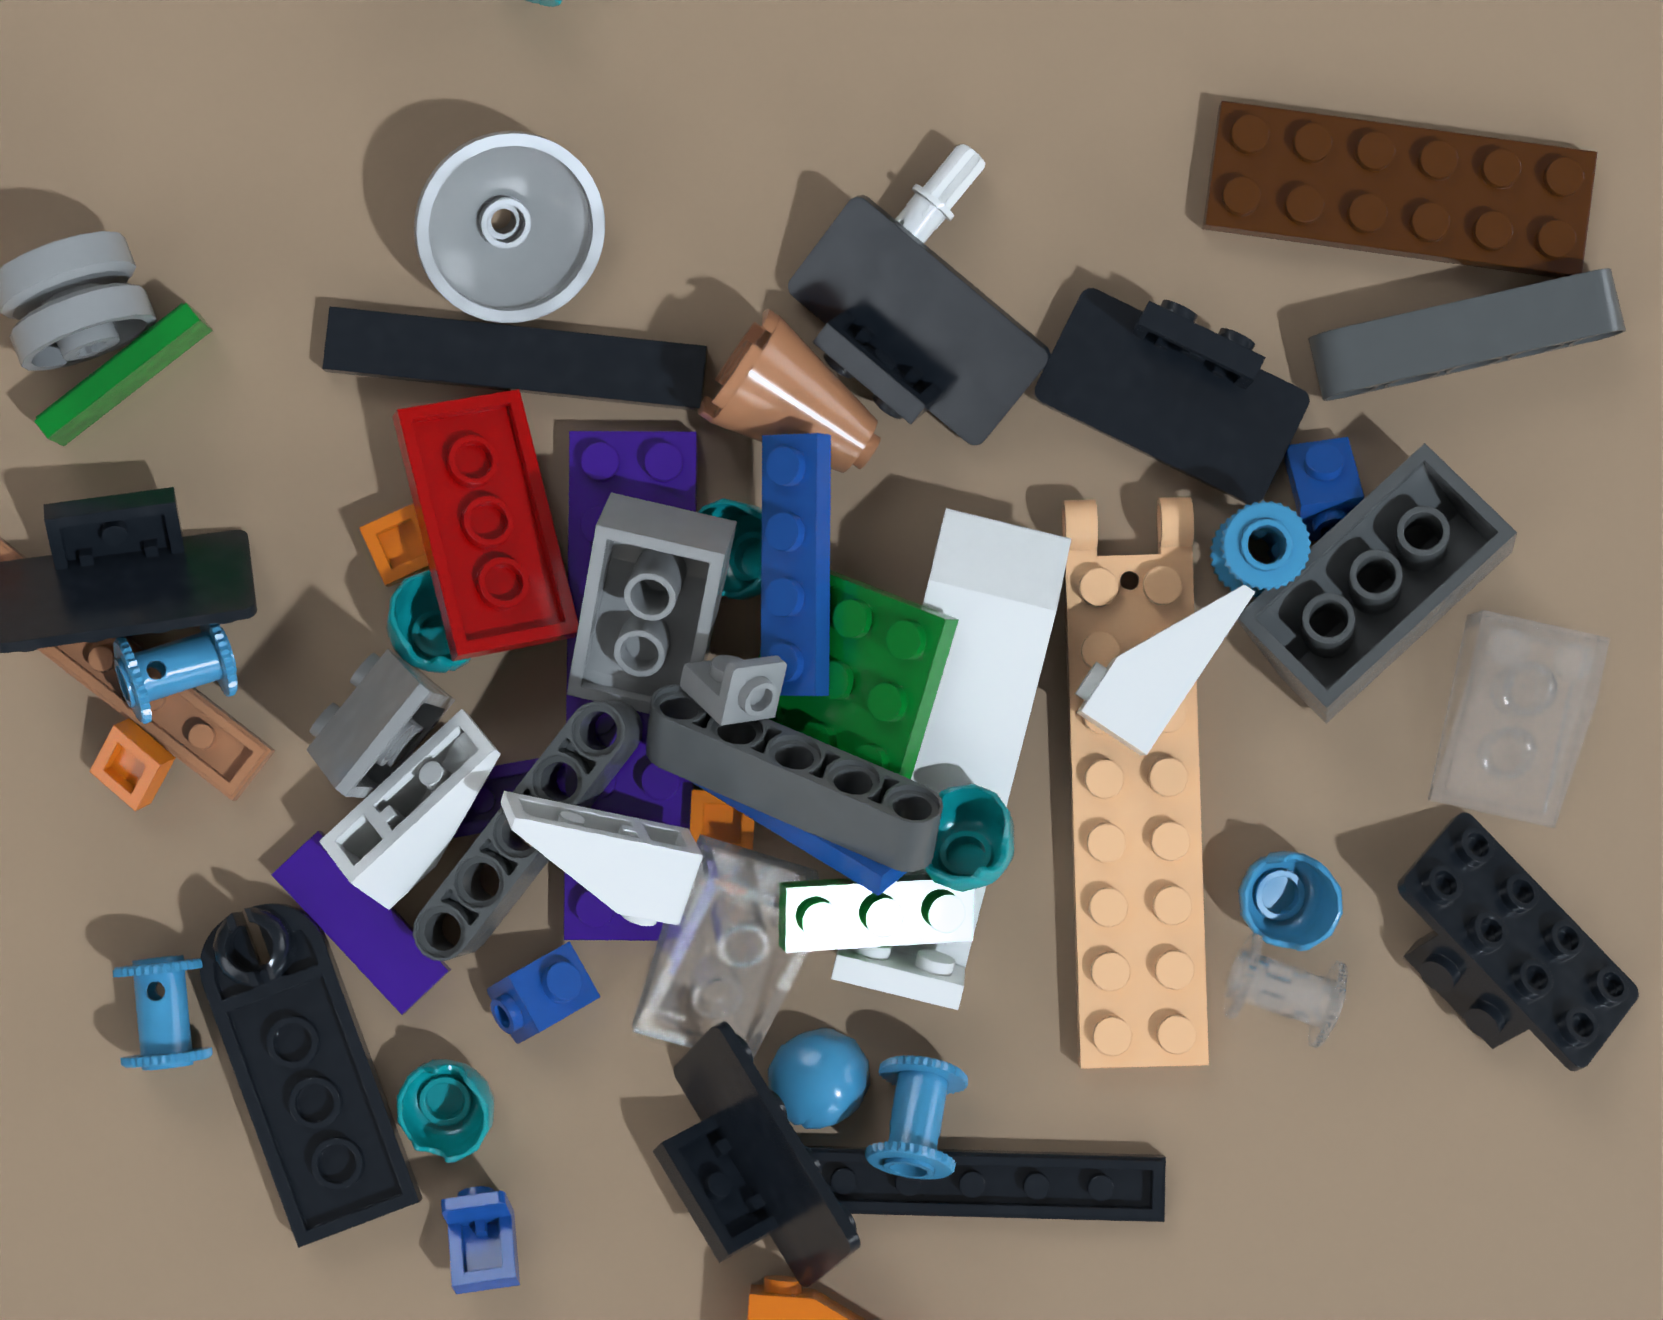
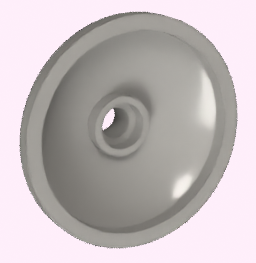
M494 132L471 139L450 152L432 171L421 191L416 207L414 220L415 244L418 257L427 277L442 296L455 307L469 315L486 321L498 323L530 321L548 315L565 305L583 288L591 277L599 261L605 237L603 203L599 190L587 169L576 157L559 144L545 137L527 132ZM500 209L510 210L511 219L508 225L501 229L493 228L491 219L494 213Z

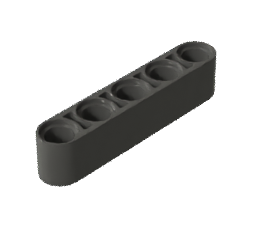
M1605 268L1345 326L1319 333L1308 338L1322 399L1323 401H1331L1594 342L1621 334L1626 331L1612 271L1610 268Z
M680 684L663 686L653 693L650 701L645 749L646 756L654 765L894 870L915 872L931 864L943 810L942 799L934 790L770 719L720 726L680 687Z
M593 701L582 705L570 717L513 793L590 808L638 747L643 733L640 715L631 705L623 701ZM604 712L614 719L617 726V737L609 747L602 745L595 733L596 722ZM565 763L574 769L578 778L577 788L570 798L560 791L557 784V773ZM502 807L423 907L414 922L413 937L416 946L423 955L432 960L446 961L476 952L484 945L549 861L548 858L533 846L526 845L520 836L511 830ZM485 864L491 865L497 871L500 879L499 889L494 896L486 893L480 882V873ZM447 913L456 918L461 928V935L457 945L450 943L443 934L442 923Z

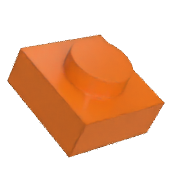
M414 503L359 527L385 586L391 587L402 582L407 577L429 569Z
M128 718L113 725L89 772L134 811H137L152 803L176 757L133 720Z
M692 790L690 832L703 855L753 857L754 820L705 790Z

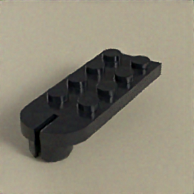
M269 903L244 909L249 922L259 926L271 958L270 961L262 965L243 911L235 912L221 921L208 936L200 957L203 968H200V976L298 1248L416 1204L423 1198L325 932L305 911L287 904Z

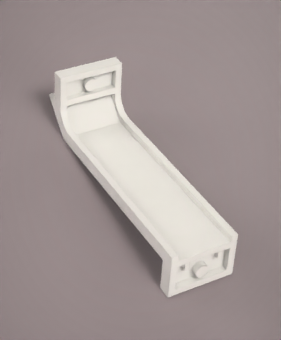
M946 508L937 539L923 606L959 619L911 780L929 787L938 795L948 787L976 784L997 793L1007 807L1058 607L1071 538ZM922 869L915 872H907L905 875L927 874V872ZM986 886L974 889L973 936ZM972 941L837 949L831 979L958 1010L964 989L965 967Z

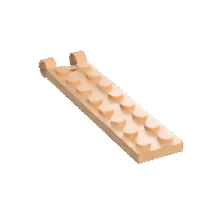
M1191 497L1158 498L1156 511L1158 554L1097 556L1098 515L1096 500H1063L1062 536L1071 538L1064 573L1078 1062L1080 1069L1209 1065L1197 680L1148 754L1141 756L1077 714L1076 712L1084 700L1075 694L1096 662L1106 668L1113 658L1195 612L1192 547L1194 540V512ZM1132 572L1137 576L1138 585L1135 589L1127 590L1122 587L1120 578L1123 573Z

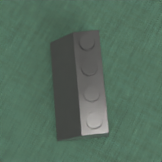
M1424 443L1310 548L1311 552L1308 554L1309 561L1305 563L1306 568L1301 570V575L1295 577L1294 582H1288L1286 587L1280 586L1278 590L1272 588L1267 591L1265 589L1242 611L1237 621L1279 676L1327 724L1512 553L1517 532Z

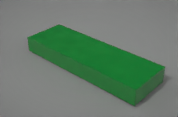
M181 303L37 415L34 422L47 439L62 446L67 445L212 332V328L199 312L189 304Z

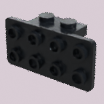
M858 195L849 200L788 283L789 293L826 324L813 343L825 352L823 357L833 370L847 378L855 377L873 393L872 398L875 404L889 416L896 419L903 418L909 424H912L929 410L970 445H980L989 437L1049 363L1051 358L1050 350L1043 342L865 195Z
M1088 288L1084 290L1079 296L1051 353L1049 363L1045 366L1034 388L1035 399L1040 404L1247 505H1252L1253 502L1259 503L1264 498L1309 406L1310 399L1308 393L1260 369L1266 357L1253 351L1255 343L1251 339L1228 328H1221L1217 334L1195 323L1198 317L1197 314L1181 304L1170 300H1163L1161 305H1157L1149 301L1144 310L1141 311L1098 289Z
M174 487L43 504L44 522L52 555L0 562V653L30 652L40 648L82 642L94 643L124 636L164 633L174 629L209 624H228L237 620L249 619L257 613L248 534L243 530H229L183 537Z
M1462 812L1452 818L1398 881L1397 888L1401 897L1433 929V931L1418 939L1403 957L1420 973L1424 982L1436 990L1465 1020L1470 1030L1480 1036L1492 1049L1530 1030L1568 1070L1578 1071L1588 1066L1639 997L1638 988L1634 982L1498 841L1467 812Z
M725 1021L712 1026L674 1066L675 1078L701 1122L661 1142L653 1150V1153L719 1263L770 1235L797 1281L803 1287H809L860 1248L861 1243L857 1234L855 1220L850 1211L837 1201L822 1176L821 1165L811 1149L803 1145L787 1119V1110L778 1094L768 1088L757 1070L747 1042L737 1035Z

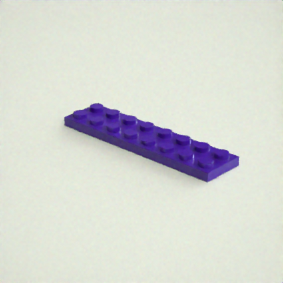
M569 431L568 584L578 623L596 524L611 492L697 512V432ZM576 637L567 639V689ZM566 693V723L582 705L593 701L570 696ZM637 711L643 724L642 739L636 750L590 808L688 828L690 830L692 790H694V783L651 763L646 756L645 749L649 714ZM604 712L596 722L595 733L600 743L606 747L614 743L617 737V726L614 719ZM566 764L565 795L570 798L577 788L578 778L574 769ZM565 873L564 940L692 941L693 887L679 926L663 922H657L654 926H641L624 919Z

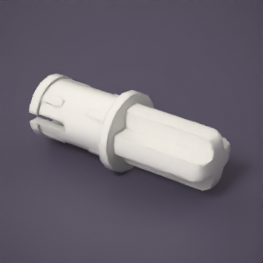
M965 144L956 146L923 187L918 184L914 185L912 190L915 194L895 220L925 243L945 219L948 221L953 219L954 214L950 209L985 168V162L982 157Z

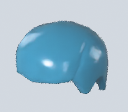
M1277 851L1270 852L1265 857H1260L1248 867L1238 889L1240 916L1256 937H1259L1269 945L1290 948L1297 951L1310 950L1332 936L1343 914L1341 887L1322 863L1304 853Z
M819 1028L794 1036L779 1047L767 1069L768 1088L778 1094L787 1110V1119L794 1125H802L805 1129L824 1128L838 1124L848 1118L860 1107L870 1087L869 1060L855 1039L832 1028Z

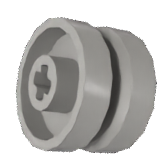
M99 231L54 241L28 251L0 267V313L8 318L20 320L12 329L10 339L21 367L28 371H46L88 361L131 343L156 323L157 318L146 290L139 285L127 283L136 269V264L125 237L119 232Z

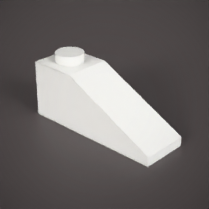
M1243 585L1113 658L1106 668L1096 662L1075 693L1084 700L1076 713L1140 756L1147 755L1255 591Z
M461 709L319 842L352 885L390 910L437 866L501 753L468 713Z
M504 791L500 803L511 830L617 914L641 926H654L657 922L680 925L703 857L688 828Z

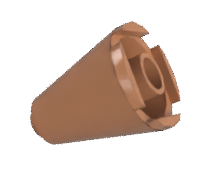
M766 309L762 314V326L756 322L751 325L719 371L715 381L723 386L714 399L705 395L698 410V414L708 420L709 423L762 442V435L829 434L831 435V469L841 473L846 472L851 465L862 469L870 460L881 441V438L874 434L878 420L785 320L770 309Z

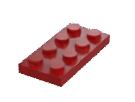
M520 389L397 409L392 418L452 661L576 637L579 623Z

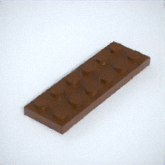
M1221 101L1218 108L1202 229L1562 278L1580 274L1583 271L1598 152Z

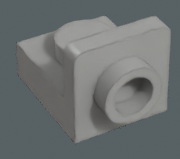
M719 655L712 660L684 664L680 687L720 726L775 718L787 664L777 655L746 660L738 656Z

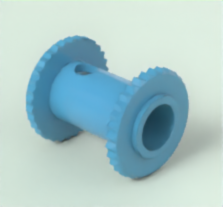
M1262 500L1260 503L1253 502L1252 505H1245L1243 509H1238L1236 514L1231 515V518H1226L1225 523L1220 524L1219 530L1215 531V537L1211 539L1213 545L1209 547L1212 552L1209 557L1212 560L1210 565L1214 568L1213 573L1218 575V581L1223 582L1224 587H1229L1230 591L1246 585L1255 591L1253 595L1255 598L1265 589L1269 591L1272 588L1278 590L1280 586L1286 587L1288 582H1294L1295 577L1301 575V570L1306 568L1305 563L1309 561L1308 554L1311 552L1309 548L1311 541L1308 539L1310 533L1306 531L1307 525L1302 523V518L1297 516L1296 511H1291L1289 506L1284 507L1281 502L1275 504L1273 501L1267 503ZM1249 536L1256 541L1259 539L1266 541L1269 546L1267 553L1270 557L1268 564L1256 561L1251 556L1248 550Z
M220 624L200 626V633L136 653L132 652L126 638L118 637L115 639L113 650L116 675L128 706L132 708L138 721L143 724L152 721L149 702L213 681L218 682L224 695L230 697L236 694L238 689L236 662L228 637ZM154 668L158 670L161 678L152 679L146 669Z
M184 955L132 960V965L114 968L113 977L133 976L140 1044V1054L120 1058L122 1066L125 1068L142 1067V1070L145 1071L193 1065V1061L207 1059L212 1056V1047L192 1048L185 970L203 968L200 958L184 959ZM158 983H161L165 988L163 997L157 993Z
M914 1055L887 1058L880 1063L878 1073L886 1082L896 1085L889 1124V1140L884 1143H873V1145L866 1147V1160L873 1167L881 1171L906 1178L941 1179L951 1175L955 1170V1160L949 1157L948 1154L937 1151L938 1138L941 1134L946 1095L964 1091L968 1086L967 1075L957 1066L935 1058Z

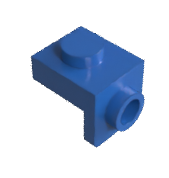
M1348 437L1289 445L1285 453L1284 462L1297 509V516L1301 517L1302 523L1307 525L1306 531L1310 533L1308 539L1310 541H1317L1365 497Z
M570 941L487 988V993L492 1000L490 1003L491 1012L496 1023L504 1032L511 1034L517 1044L540 1033L601 997Z
M476 1186L459 1191L457 1197L442 1199V1215L448 1224L451 1284L455 1293L463 1294L520 1285L515 1214L504 1191H496L491 1187Z

